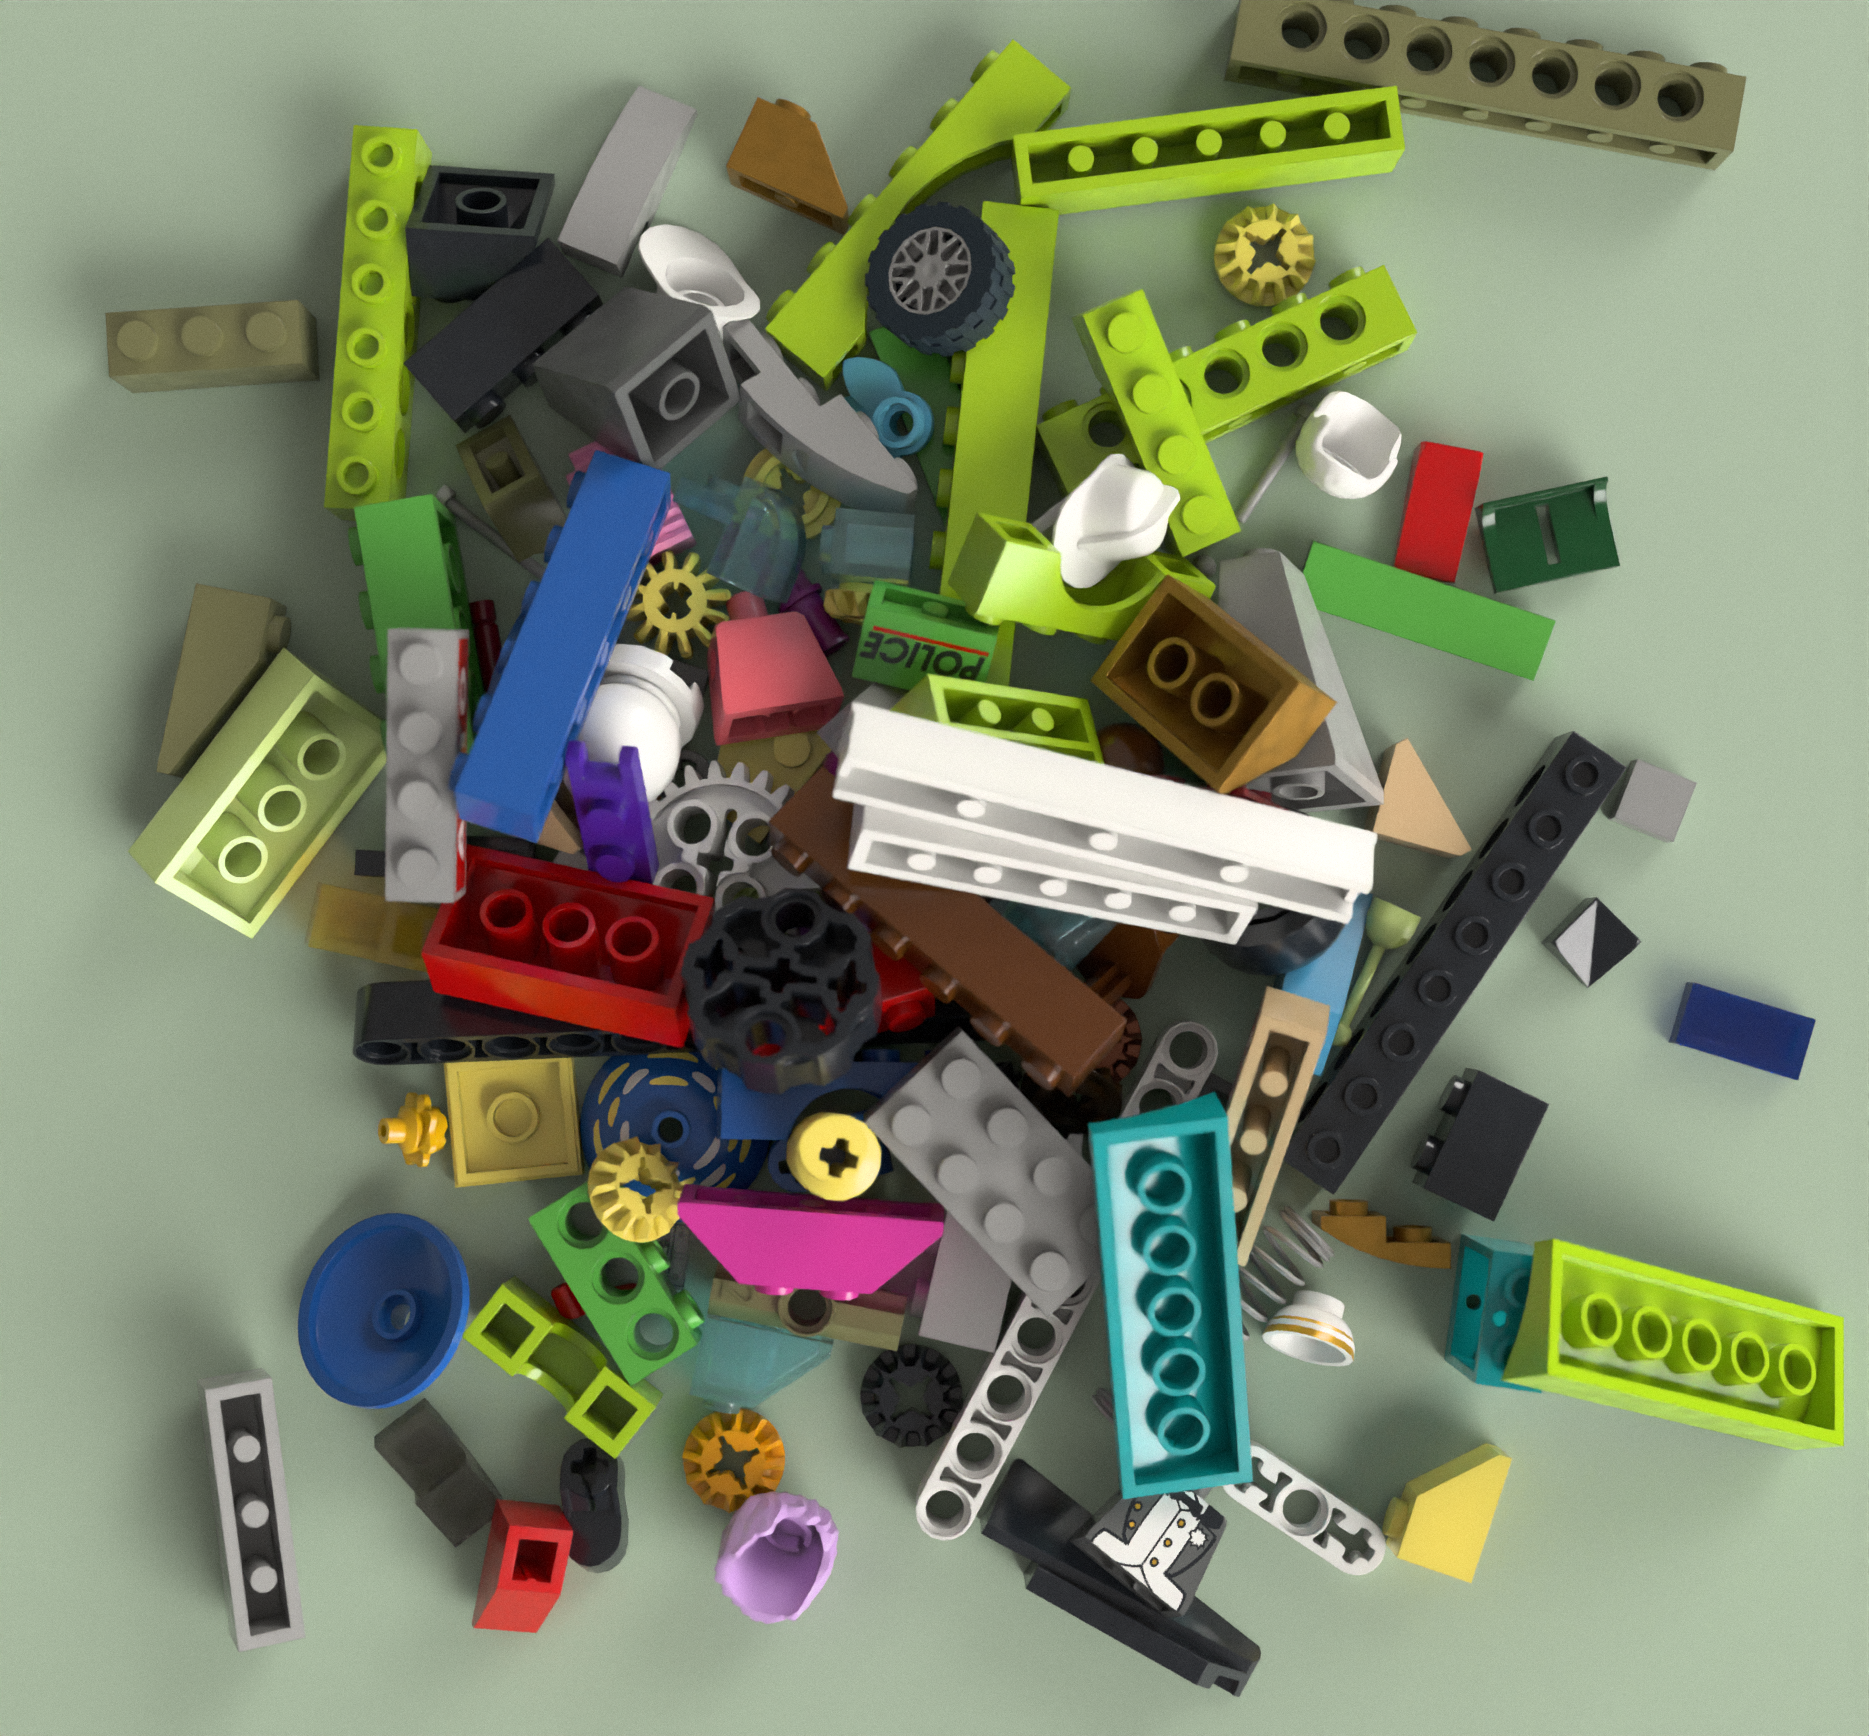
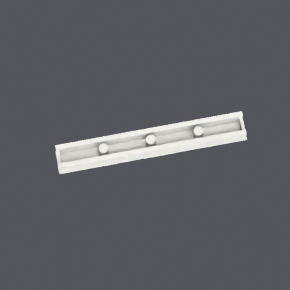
M856 702L852 704L838 744L837 751L840 752L833 791L834 798L1346 924L1352 918L1353 902L1360 892L1368 894L1372 888L1373 846L1377 841V833Z

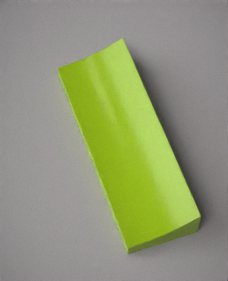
M1553 1238L1534 1242L1533 1264L1526 1306L1515 1344L1501 1378L1502 1381L1792 1450L1844 1446V1317Z

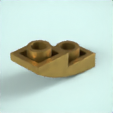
M1360 1199L1329 1200V1210H1312V1223L1359 1251L1406 1265L1451 1269V1243L1439 1236H1432L1431 1226L1395 1225L1393 1226V1236H1386V1216L1377 1211H1368V1201Z

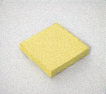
M574 1058L443 1063L455 1188L575 1176L585 1173Z

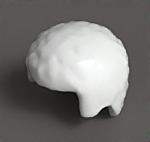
M1338 390L1327 394L1306 419L1296 440V457L1300 469L1317 489L1342 499L1365 498L1381 488L1395 469L1398 462L1396 457L1401 444V432L1393 422L1370 403L1348 392Z

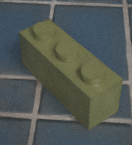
M299 300L105 313L109 377L131 393L320 381L316 318Z

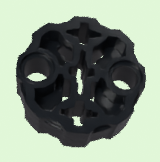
M784 888L775 895L755 899L741 896L715 911L712 925L700 939L690 943L686 950L681 969V978L689 1006L687 1013L694 1043L712 1068L726 1069L741 1078L749 1090L767 1094H782L792 1086L807 1083L824 1086L852 1069L855 1053L865 1041L875 1037L881 1021L882 995L880 975L875 970L872 938L853 913L839 912L826 905L816 892L797 888ZM795 927L810 929L806 934L797 937L784 934ZM856 990L857 994L851 997V993ZM846 1005L845 1011L840 1012L839 1008H844V1006ZM818 1025L825 1026L828 1034L825 1035ZM766 1044H775L782 1047L777 1054L769 1057H760L753 1054L758 1047Z

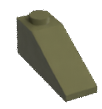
M196 583L156 772L184 778L271 665L277 654L283 648L287 649L291 635V619L285 617L287 610L285 605L268 597Z

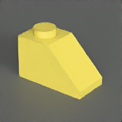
M1485 1443L1407 1482L1401 1499L1393 1497L1385 1513L1382 1532L1388 1536L1387 1546L1399 1559L1471 1583L1512 1458L1499 1447Z

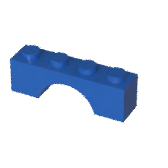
M864 1049L861 1050V1062H853L852 1069L838 1079L824 1086L812 1083L792 1086L782 1094H767L749 1090L740 1077L726 1069L717 1068L716 1139L787 1140L799 1114L816 1098L838 1089H853L868 1093L879 1100L918 1063L900 1062V1050ZM925 1050V1056L932 1050Z

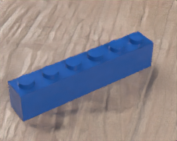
M595 450L586 473L579 470L575 473L566 501V507L571 509L564 527L554 525L545 546L544 562L548 563L541 582L532 580L526 589L520 613L521 618L525 619L518 638L509 636L502 647L497 664V674L501 675V679L494 696L487 693L484 694L477 707L473 722V732L478 734L470 754L460 752L451 770L448 789L454 792L459 819L537 843L567 768L566 749L570 740L578 741L670 509L671 485L669 472Z

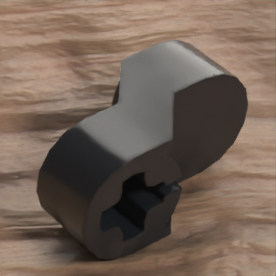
M589 1438L581 1439L571 1445L564 1454L560 1471V1495L563 1513L573 1529L569 1557L588 1572L602 1573L616 1567L625 1556L627 1550L629 1519L625 1499L624 1462L619 1455L614 1459ZM593 1500H595L596 1511H594Z

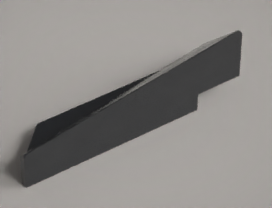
M1023 1459L1014 1460L984 1512L980 1524L981 1534L1031 1560L1023 1574L1025 1588L1193 1684L1208 1689L1215 1684L1233 1696L1239 1697L1260 1660L1261 1650L1259 1646L1195 1595L1184 1616L1163 1618L1069 1541L1092 1514Z

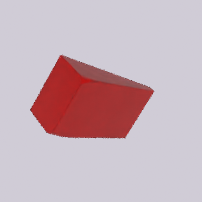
M1422 441L1414 449L1393 567L1439 582L1455 583L1479 482L1483 452L1428 441Z

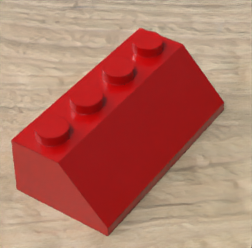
M466 844V892L454 903H441L421 954L433 991L436 993L683 1048L690 1028L687 1013L689 1006L681 978L683 959L688 945L700 939L712 925L716 903L713 897L630 879L625 882H613L603 878L598 872Z

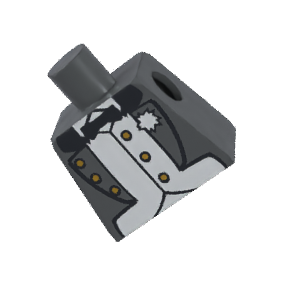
M1213 1487L1123 1499L1119 1489L1073 1534L1069 1541L1163 1618L1182 1617L1194 1598L1224 1533L1227 1520L1204 1501Z

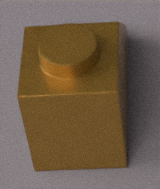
M757 97L726 165L731 185L845 236L849 227L847 223L849 219L848 206L817 124L810 120L811 115L804 108L793 102L777 99L775 104Z

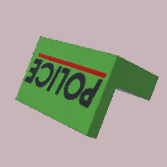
M875 580L866 608L852 677L906 690H911L927 674L986 683L1000 625L987 624L972 617L965 610L967 604L963 600Z

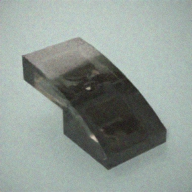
M423 1398L374 1436V1448L415 1492V1504L455 1548L492 1520L496 1499H503V1497L468 1448L426 1398Z

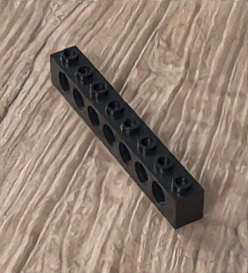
M1575 731L1554 738L1353 1031L1350 1041L1342 1047L1302 1105L1283 1162L1333 1195L1336 1193L1627 768Z

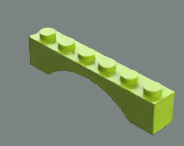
M1012 39L1000 55L992 50L980 61L970 77V81L974 84L959 102L954 98H950L939 109L929 125V129L933 131L929 138L918 150L912 145L904 150L889 171L888 176L893 180L877 198L870 193L861 200L847 222L852 228L837 245H834L831 241L823 245L807 267L806 271L810 274V277L796 293H793L790 289L783 292L767 312L765 319L770 323L765 328L766 333L775 340L782 355L824 391L827 392L843 373V361L856 357L867 345V314L869 309L867 296H869V290L865 286V273L869 271L870 263L868 259L872 250L875 251L880 241L878 238L885 229L888 231L896 223L894 220L903 213L907 215L915 211V207L923 205L936 192L964 174L997 161L1011 159L1013 135L1050 130L1067 111L1071 87L1014 39Z

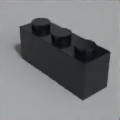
M547 238L403 364L464 433L469 431L474 425L477 429H481L493 422L506 407V403L503 400L521 384L525 387H530L538 382L532 364L604 304L599 294L553 242Z

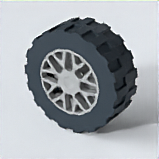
M937 202V205L928 206L927 204L917 206L915 211L907 215L903 213L894 220L896 223L888 231L885 229L878 238L880 241L875 251H871L868 259L870 263L869 271L865 273V286L869 290L867 300L870 308L877 313L876 319L910 348L914 347L920 353L932 356V353H939L942 357L953 356L956 351L963 350L966 352L976 347L975 343L983 338L987 339L995 331L993 328L999 320L1003 321L1009 310L1007 309L1009 299L1013 298L1015 285L1012 283L1013 275L1016 274L1014 262L1008 257L1010 251L1005 242L979 216H976L969 209L961 205L958 208L953 207L949 202Z

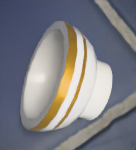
M1307 1290L1295 1292L1292 1305L1278 1310L1269 1320L1262 1334L1264 1342L1273 1349L1305 1362L1338 1367L1350 1365L1354 1361L1355 1346L1353 1335L1346 1322L1342 1320L1345 1306L1338 1299L1323 1293Z

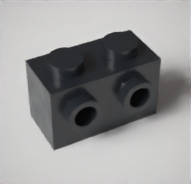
M1466 1068L1462 1077L1454 1075L1446 1085L1438 1104V1109L1445 1113L1434 1136L1426 1133L1414 1152L1411 1168L1417 1170L1412 1183L1494 1222L1549 1107V1103L1480 1070Z

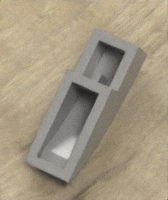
M638 86L601 147L557 241L565 255L623 278L644 226L650 227L698 114L697 109Z

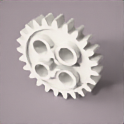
M716 760L710 763L707 779H702L699 773L689 765L685 767L686 785L679 788V786L671 781L664 789L666 797L661 802L656 799L648 802L659 861V868L653 885L671 888L678 878L692 875L697 883L696 894L713 897L714 892H716L715 903L717 910L731 902L734 896L745 888H755L760 898L775 895L784 888H797L812 892H818L822 889L804 873L800 877H795L787 872L774 859L770 849L760 856L747 855L745 839L748 833L758 826H769L768 821L795 794L787 784L770 794L773 776L768 771L763 770L750 783L749 768L742 762L736 764L730 778L726 777L723 766ZM735 810L737 812V820L733 823L728 840H726L727 826L725 822L727 814ZM696 814H708L711 820V829L708 836L696 844H687L684 838L686 822ZM725 854L727 858L734 862L732 871H721L719 876L710 872L709 864L711 860L721 861ZM798 927L786 932L794 937L800 936Z

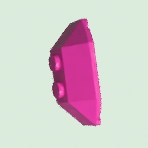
M692 1184L684 1185L677 1209L679 1218L739 1284L755 1285L754 1289L757 1292L767 1295L790 1294L794 1291V1288L820 1290L821 1296L833 1300H852L857 1298L859 1293H874L943 1235L944 1207L940 1203H916L863 1198L827 1200L818 1195L706 1187Z

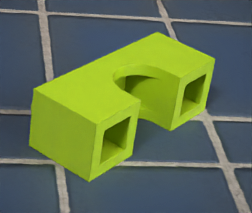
M515 1275L500 1286L462 1335L466 1341L510 1376L522 1374L549 1391L565 1408L567 1415L564 1419L614 1459H616L650 1416L664 1395L645 1379L630 1386L607 1348L573 1321L561 1316L553 1305Z

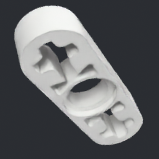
M1250 1440L1251 1459L1253 1456L1259 1458L1256 1467L1265 1478L1276 1484L1279 1472H1283L1288 1476L1281 1480L1273 1489L1269 1506H1264L1260 1503L1268 1494L1264 1488L1255 1482L1243 1483L1241 1487L1235 1484L1224 1485L1222 1487L1231 1498L1341 1571L1351 1575H1363L1373 1571L1381 1563L1386 1550L1384 1535L1374 1520L1263 1445ZM1300 1489L1314 1493L1318 1499V1511L1311 1521L1305 1524H1294L1284 1517L1283 1503L1290 1493ZM1333 1508H1337L1341 1512L1332 1519L1348 1533L1355 1535L1361 1527L1365 1529L1363 1538L1369 1544V1548L1364 1554L1354 1550L1348 1557L1343 1556L1346 1548L1338 1537L1325 1529L1330 1522ZM1324 1531L1322 1541L1319 1542L1314 1539Z

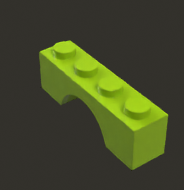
M1143 289L1128 292L1072 317L1071 319L1094 375L1107 392L1117 410L1134 449L1140 469L1153 473L1161 480L1163 485L1172 486L1179 491L1180 500L1168 516L1166 534L1163 539L1168 553L1185 557L1241 532Z
M978 512L947 582L967 604L965 607L967 613L984 623L1001 625L1003 619L1021 622L1027 628L1045 635H1054L1056 630L1073 632L1078 637L1098 645H1105L1108 639L1115 641L1121 639L1167 574L1202 593L1209 599L1216 588V585L1185 557L1154 551L1147 556L1121 561L1104 579L1090 588H1074L1062 581V553L1032 524Z

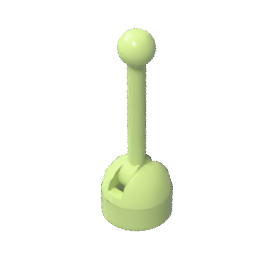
M1374 896L1367 912L1365 924L1367 936L1374 945L1343 1009L1332 1045L1344 1046L1350 1041L1352 1037L1350 1024L1385 949H1396L1407 944L1414 935L1422 917Z

